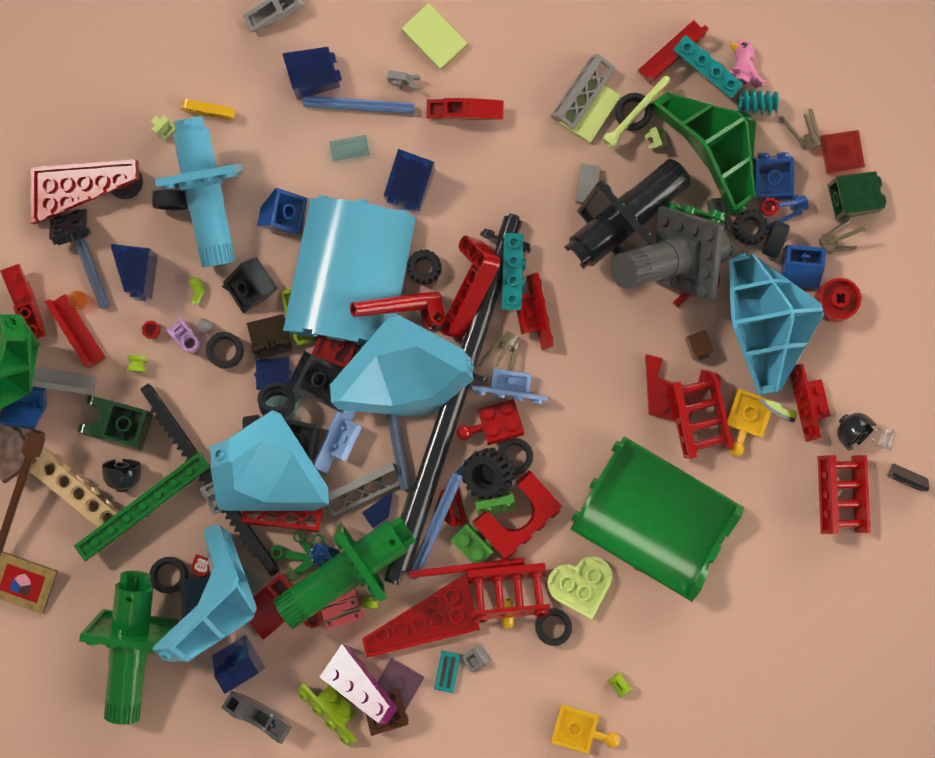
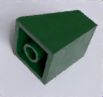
M877 171L836 176L827 184L836 221L872 214L885 209L886 198L881 192L882 181L880 176L877 175Z

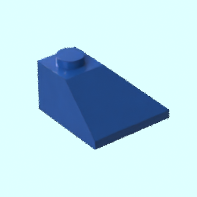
M275 188L260 207L257 226L301 235L307 198Z

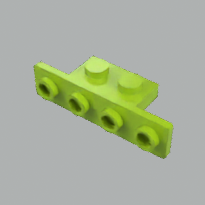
M303 683L296 690L300 699L307 702L317 716L322 717L326 726L339 735V739L343 744L350 747L357 741V738L344 726L357 712L336 689L329 685L316 696Z

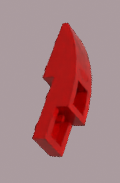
M478 98L427 99L426 118L503 120L504 101Z
M16 264L0 270L13 301L15 314L22 315L37 339L45 337L46 333L42 317L30 283L26 280L21 265Z

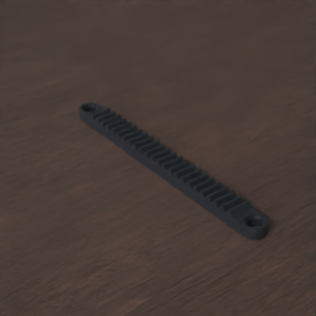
M149 383L140 388L152 406L150 412L156 414L154 418L160 420L159 425L165 426L163 430L169 432L168 438H174L172 443L178 445L177 450L183 451L181 456L187 457L185 462L197 454V449L155 389ZM211 469L199 478V482H205L203 486L213 482ZM221 511V513L227 514L226 520L231 519L229 525L236 527L234 532H240L238 538L245 539L243 545H249L247 551L254 552L252 558L257 557L271 576L278 573L280 568L270 557L269 552L251 526L241 522L242 513L240 511Z

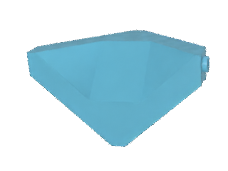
M755 254L735 255L734 259L729 260L733 329L758 395L779 392L824 316L822 303L760 260Z
M400 315L389 317L330 384L331 403L338 410L413 417L431 415L473 381V362L464 349Z
M272 410L230 438L209 446L211 450V474L216 505L220 509L225 511H315L329 505L328 486L280 413Z
M221 525L207 526L203 533L211 575L198 605L152 649L159 654V658L168 662H188L251 621L254 617L257 607L232 540V535Z

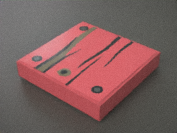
M356 588L321 610L326 629L364 619Z

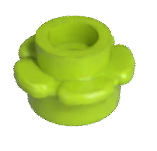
M365 597V600L361 601L363 609H378V603H380L372 597Z

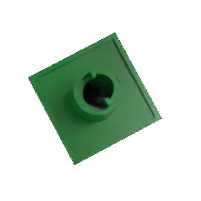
M398 517L391 523L387 520L356 542L343 523L336 526L334 542L340 549L339 554L273 599L278 612L291 629L296 628L359 585L363 587L367 584L368 592L374 600L377 598L381 602L386 599V586L377 573L409 551L407 547L416 542V539L401 517Z
M142 571L122 572L120 582L115 585L113 610L102 609L80 633L79 642H86L90 646L101 644L109 648L104 719L112 724L130 725L139 721L147 653L156 654L152 650L153 647L179 622V619L151 616L154 587L150 584L151 575Z

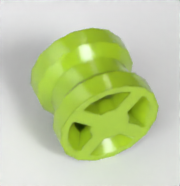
M128 355L129 365L126 367V370L145 373L146 368L144 364L147 361V357Z

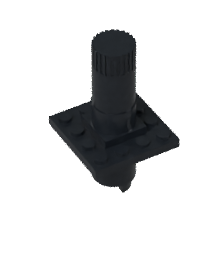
M668 159L619 198L612 193L611 187L601 180L595 185L577 210L578 214L587 224L569 238L570 243L564 248L567 251L572 250L580 259V266L585 269L587 266L597 264L611 251L614 255H617L618 253L648 246L654 239L651 237V233L642 226L658 212V207L666 206L689 187L691 183L689 174L678 161Z

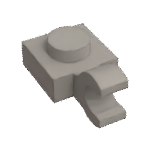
M388 70L387 79L388 83H391L393 86L401 87L408 84L412 90H419V86L414 85L412 82L414 80H421V76Z

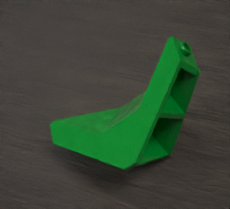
M668 91L653 101L651 105L654 113L685 137L709 169L729 214L732 215L735 212L740 214L747 208L745 205L756 196L753 176L756 122L749 113H738L735 110L721 108Z
M0 314V409L25 398L32 391V380L40 342L22 315Z

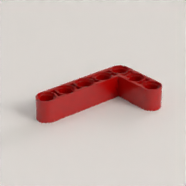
M467 235L460 239L459 250L472 264L449 308L445 323L441 325V333L443 335L456 339H462L465 336L500 265L499 257L482 240Z

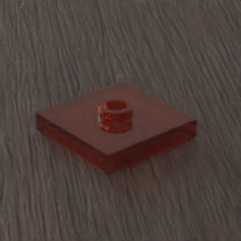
M859 130L820 136L826 174L865 167Z

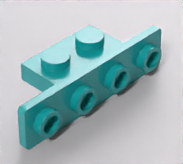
M684 36L673 49L676 54L730 99L742 87L743 83L726 70L723 64L713 59L706 50L701 49L687 36Z
M504 234L503 310H521L522 289H525V278H522V270L526 268V259H523V234Z

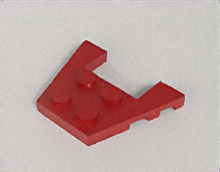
M646 354L648 415L676 422L667 383L671 381L658 378L663 358ZM701 369L698 382L708 380L706 373L714 372ZM710 388L685 393V403L688 405L702 401ZM692 411L688 414L689 419L695 411Z

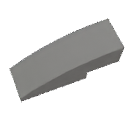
M266 0L243 15L251 32H255L292 15L306 5L303 0Z

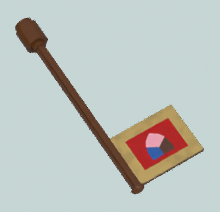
M30 429L29 433H26L21 449L25 458L0 530V600L43 614L57 570L3 552L32 461L36 457H40L46 440L44 432Z

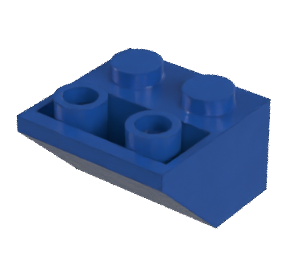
M786 245L783 248L781 275L799 288L819 289L825 268L826 248Z

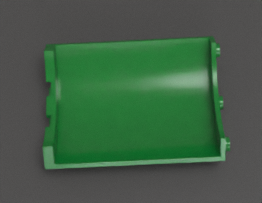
M623 436L620 442L616 441L611 449L613 454L598 479L594 477L589 485L591 491L580 511L576 510L570 520L573 522L570 530L693 602L703 588L709 573L707 569L710 563H713L722 548L720 545L725 536L729 537L741 519L744 507Z

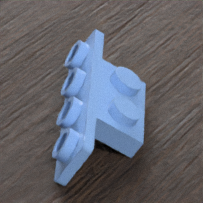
M494 368L491 387L472 384L471 390H475V393L480 395H486V392L494 393L495 397L500 398L510 395L513 396L514 400L524 401V398L532 399V402L543 404V401H548L547 395L529 393L532 374Z
M344 410L343 413L336 412L313 461V465L317 470L327 473L334 457L347 461L362 426L351 422L356 411Z

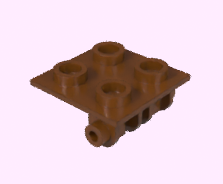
M400 688L386 691V694L398 708L387 725L377 723L366 714L371 736L409 725V718L404 708Z

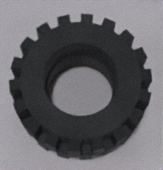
M492 447L490 449L485 448L467 458V462L463 464L465 470L462 471V476L465 478L462 481L463 484H467V487H465L467 491H472L471 495H478V499H494L512 486V481L515 480V476L512 475L515 472V468H512V460L509 461L507 459L509 456L507 454L503 455L502 450L496 451V448ZM483 464L493 470L495 475L494 483L489 482L482 473Z

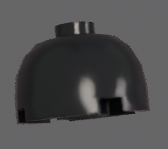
M863 413L845 414L839 420L840 425L837 429V436L842 445L849 451L854 449L853 444L857 442L860 445L874 431L872 426L877 424Z
M116 459L104 462L102 464L103 480L109 487L116 489L117 492H127L128 489L138 484L140 480L141 465L139 461L122 459L123 462L116 463Z

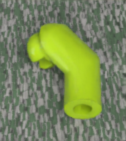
M192 277L189 280V286L192 287L194 295L190 302L199 306L206 289L200 278Z

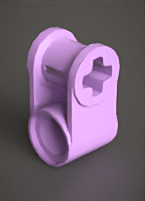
M181 317L174 326L166 329L169 335L185 351L194 354L201 349V341ZM194 339L195 345L192 348H188L187 343Z

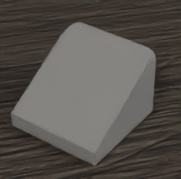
M478 644L461 656L472 673L491 660L482 644Z

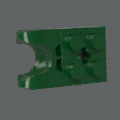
M91 395L88 396L86 402L98 409L99 418L91 425L80 424L77 432L134 449H143L153 413ZM125 424H129L127 429L124 428Z

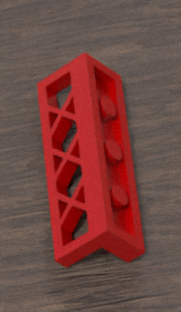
M693 20L641 66L638 72L651 85L681 58L673 49L684 36H687L697 44L706 36L709 28L706 25L701 28Z
M63 294L54 301L51 299L45 301V304L85 367L92 368L106 359V356L67 294Z
M323 510L243 511L241 522L243 524L319 533L320 524L323 521ZM248 514L259 515L255 519L247 518ZM265 516L279 518L275 521H268V519ZM284 518L295 519L298 521H296L293 524H289ZM304 521L316 522V526H307Z

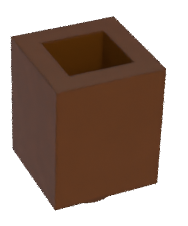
M706 330L685 337L692 359L698 358L701 361L710 357L709 354L713 352Z

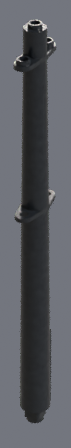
M512 213L504 216L498 236L494 235L495 232L486 228L480 233L481 237L497 243L494 253L499 257L500 265L466 332L461 346L467 355L471 357L474 371L503 282L504 234H518L522 225V221L519 220L520 217ZM523 242V252L530 253V244ZM472 371L474 379L487 382L488 378ZM470 384L440 407L412 491L409 490L400 516L416 539V542L407 547L409 550L407 553L388 565L384 581L399 585L403 572L410 571Z

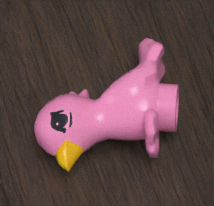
M745 39L731 43L729 46L733 50L737 62L735 67L731 69L732 71L729 72L743 83L742 87H747L749 84L755 89L765 86L767 81L758 76L757 70L751 61L755 60L753 45Z

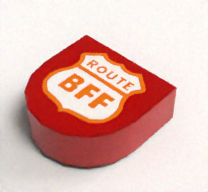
M199 554L195 555L192 563L194 574L205 576L210 573L207 557Z

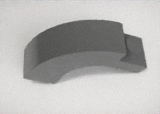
M235 691L230 692L221 707L233 718L244 720L256 726L280 744L284 742L292 728L291 725L283 720L282 716L269 707Z

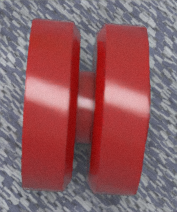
M846 278L831 279L819 287L814 295V298L822 303L824 312L822 319L827 322L837 323L844 321L856 314L861 306L862 297L859 288L854 282Z

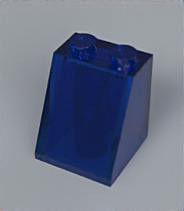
M329 47L282 54L297 100L302 99L303 96H313L340 88L339 81L342 80L339 69L335 70L334 63H337L334 52H330Z
M398 149L383 195L384 199L387 200L386 203L393 206L402 205L405 210L415 213V211L420 212L436 171L435 162Z
M111 244V250L124 292L136 301L146 302V299H152L158 254L150 248Z
M246 635L212 655L214 677L224 694L265 669Z

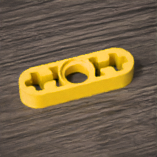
M182 99L180 109L185 112L226 120H234L236 111L231 107L190 99Z

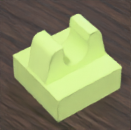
M165 115L161 119L155 116L151 120L155 125L152 130L164 141L175 130L174 124Z
M654 127L645 135V139L653 138V143L648 146L649 149L669 146L663 127Z

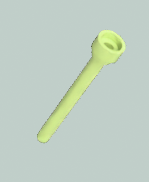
M664 76L615 131L607 133L602 138L611 149L615 148L620 139L619 136L669 83L670 78Z

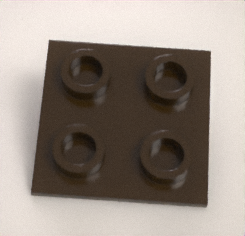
M284 314L247 323L252 344L251 350L254 353L255 360L293 351L289 333L283 331L285 324Z

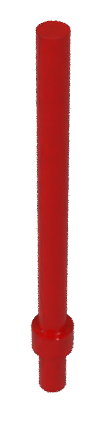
M506 557L496 561L411 570L408 573L409 579L468 572V570L525 565L524 557L513 559Z

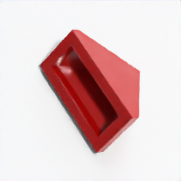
M445 489L441 490L434 512L436 511L439 505V502L443 496ZM459 489L444 519L451 527L468 522Z

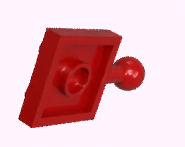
M514 399L477 409L481 424L472 427L461 425L456 431L457 437L460 440H468L472 434L484 431L488 446L525 435Z

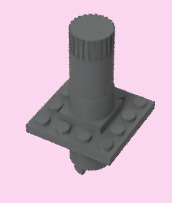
M662 206L658 207L656 243L618 253L612 259L611 273L614 281L617 282L616 284L626 289L654 281L712 302L716 300L719 265L733 254L735 247L730 246L729 238L723 231V224Z

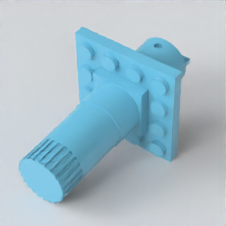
M203 116L174 121L176 133L172 135L181 174L155 179L156 187L162 186L163 190L180 187V190L185 191L202 267L234 262L236 259L224 206L225 202L221 183L224 182L223 178L239 176L238 172L243 171L242 163L217 167L209 127L205 128Z

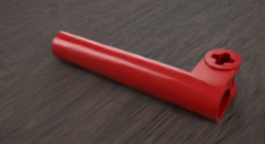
M438 291L357 301L350 304V313L353 318L420 311L422 324L428 330L443 325L446 320L442 296Z

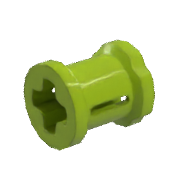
M621 672L614 674L607 681L616 690L619 698L632 689V686L628 685L623 679Z

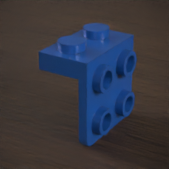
M32 387L31 393L25 398L4 407L0 413V425L34 429L47 407L46 388Z

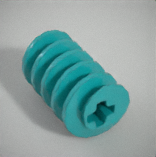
M744 89L742 94L739 92L738 113H741L742 109L745 108L746 114L749 113L750 109L753 110V114H756L757 110L760 109L761 115L767 110L768 115L771 116L773 110L777 113L779 94L777 91H774L771 96V92L766 91L764 95L762 90H759L757 95L755 90H751L748 94V90Z

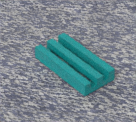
M441 651L434 690L453 693L461 654ZM444 656H448L443 687H441L439 682ZM452 657H454L456 660L451 686L446 688Z

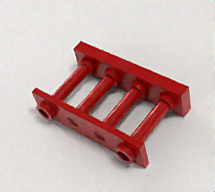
M717 372L706 373L708 380L685 386L680 381L667 383L683 457L686 459L696 458V452L699 449L722 444L723 448L726 449L733 448L734 438L729 430L720 390L721 380ZM710 388L712 399L688 405L685 403V393ZM714 406L716 418L696 423L689 422L688 414L690 412ZM718 425L719 437L699 442L694 441L692 435L694 431Z
M836 455L817 456L821 534H840L839 528L854 527L855 533H871L867 455L851 456L852 461H836ZM837 469H852V481H837ZM853 488V500H838V489ZM838 508H854V519L839 520Z
M545 563L468 570L469 584L475 585L477 611H471L472 621L484 623L489 619L530 615L544 617L550 614V604H543L541 578L546 577ZM525 578L533 580L536 605L524 606L521 581ZM505 580H512L514 582L516 607L504 608L502 582ZM484 582L494 583L497 609L485 610Z

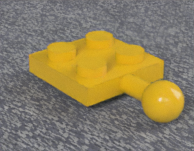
M737 389L727 417L728 426L739 430L736 442L732 443L733 448L729 449L732 456L740 457L745 451L743 443L747 433L759 438L763 437L771 411L759 402V399L772 400Z
M561 704L550 742L589 754L593 739L604 741L608 747L615 748L620 743V737L615 732L605 734L595 731L599 718L598 714Z

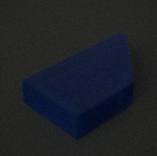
M392 492L362 512L372 528H375L389 517Z

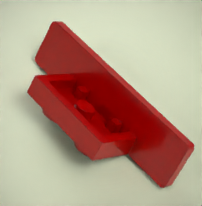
M536 272L526 277L529 294L522 295L521 310H516L521 335L538 332L541 350H546L554 347V338L550 330V319L546 311L542 281L539 278V273Z
M797 364L789 376L805 441L820 439L821 434L817 419L831 416L822 379L808 382L804 364Z

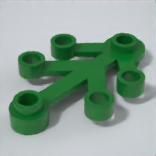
M669 202L665 206L717 223H725L726 214L714 209L707 213L689 205L683 207Z
M296 531L293 539L300 543L306 553L285 550L282 545H274L269 551L270 557L273 560L289 558L305 561L297 568L287 572V578L290 581L297 580L301 573L314 565L310 557L312 547L306 540L303 531ZM297 533H301L303 535L302 540L296 539ZM316 534V535L313 536L312 542H313L314 545L317 544V543L315 542V537H316V536H320V537L322 538V541H321V542H322L323 544L327 545V544L325 543V541H324V536H323V535H321V534ZM275 549L280 550L279 556L274 555ZM328 551V552H330V556H332V557H334V556H336L337 554H339V553H335V552ZM291 571H294L296 573V577L294 579L290 578L289 576Z

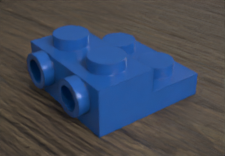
M778 152L777 156H770L769 153H759L758 157H753L755 197L794 196L793 156H789L788 152Z

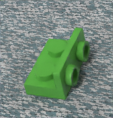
M512 491L504 492L498 497L489 500L475 498L478 516L485 511L495 515L516 510Z
M466 524L451 541L472 563L484 562L494 552L491 549L493 545L486 538L482 540L478 536L480 531L473 524L471 526Z

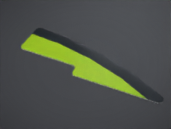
M759 399V402L777 416L791 422L795 421L796 411L782 408L781 403Z

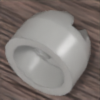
M200 318L198 329L201 333H210L215 323L205 318Z

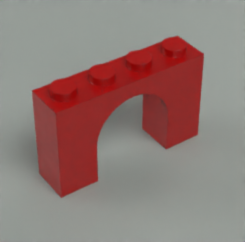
M530 470L515 482L528 497L532 505L531 517L524 526L517 529L505 528L488 511L482 512L472 521L504 559L507 556H513L517 552L516 548L521 544H526L536 530L540 531L546 525L545 522L550 517H556L560 513L559 509L562 507Z

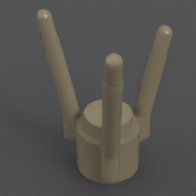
M811 108L809 109L810 120L808 115L804 114L809 131L808 134L803 136L804 140H802L789 122L781 116L780 119L798 140L801 148L806 146L808 151L821 145V139Z
M848 219L828 233L821 235L822 238L819 239L820 247L826 248V252L829 255L835 252L856 250L857 246L836 248V246L839 245L838 241L866 230V227H861L838 237L833 235L851 222V219Z
M506 331L505 335H501L495 345L482 358L478 366L481 367L501 344L503 350L495 366H499L507 350H512L508 370L511 371L516 351L520 345L517 343L520 338Z

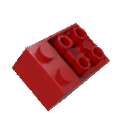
M284 572L280 573L253 597L257 609L249 623L263 640L285 622L273 599L294 586Z

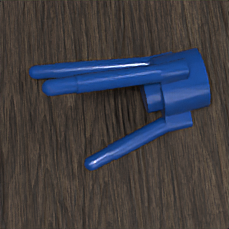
M806 195L764 197V199L790 200L789 202L777 205L778 207L790 206L791 211H795L777 220L780 222L802 215V211L808 210L809 207Z
M322 542L320 544L317 543L310 552L311 562L320 568L322 566L321 562L325 563L333 558L328 551L339 553L340 549L327 546Z

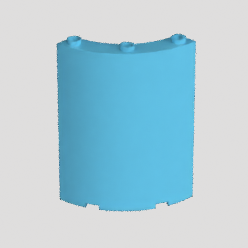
M319 195L318 198H310L283 331L298 336L317 337V335L327 336L328 339L343 342L349 340L356 342V345L364 346L385 320L389 317L397 316V313L353 318L350 313V304L357 301L401 296L416 217L409 215V212L406 210L396 211L368 204L369 201L364 199L352 201L330 198L324 195Z

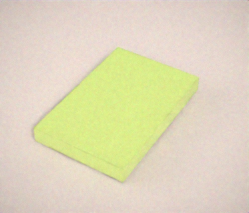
M429 3L402 27V31L440 70L468 45Z
M589 79L587 82L588 91L596 88L595 79ZM603 85L574 129L569 128L562 121H559V124L591 144L621 95ZM585 94L578 95L576 98L577 107L585 104ZM574 109L568 110L564 116L571 123L575 118Z

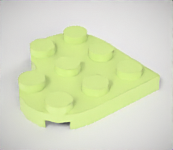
M587 556L580 560L576 566L560 564L554 568L549 574L547 588L551 596L557 601L593 619L611 584L612 571L609 564L602 558Z

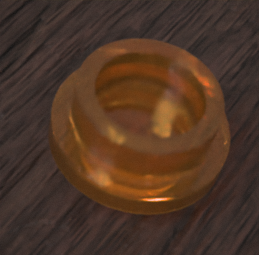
M73 291L68 296V304L73 309H83L87 305V296L82 291Z

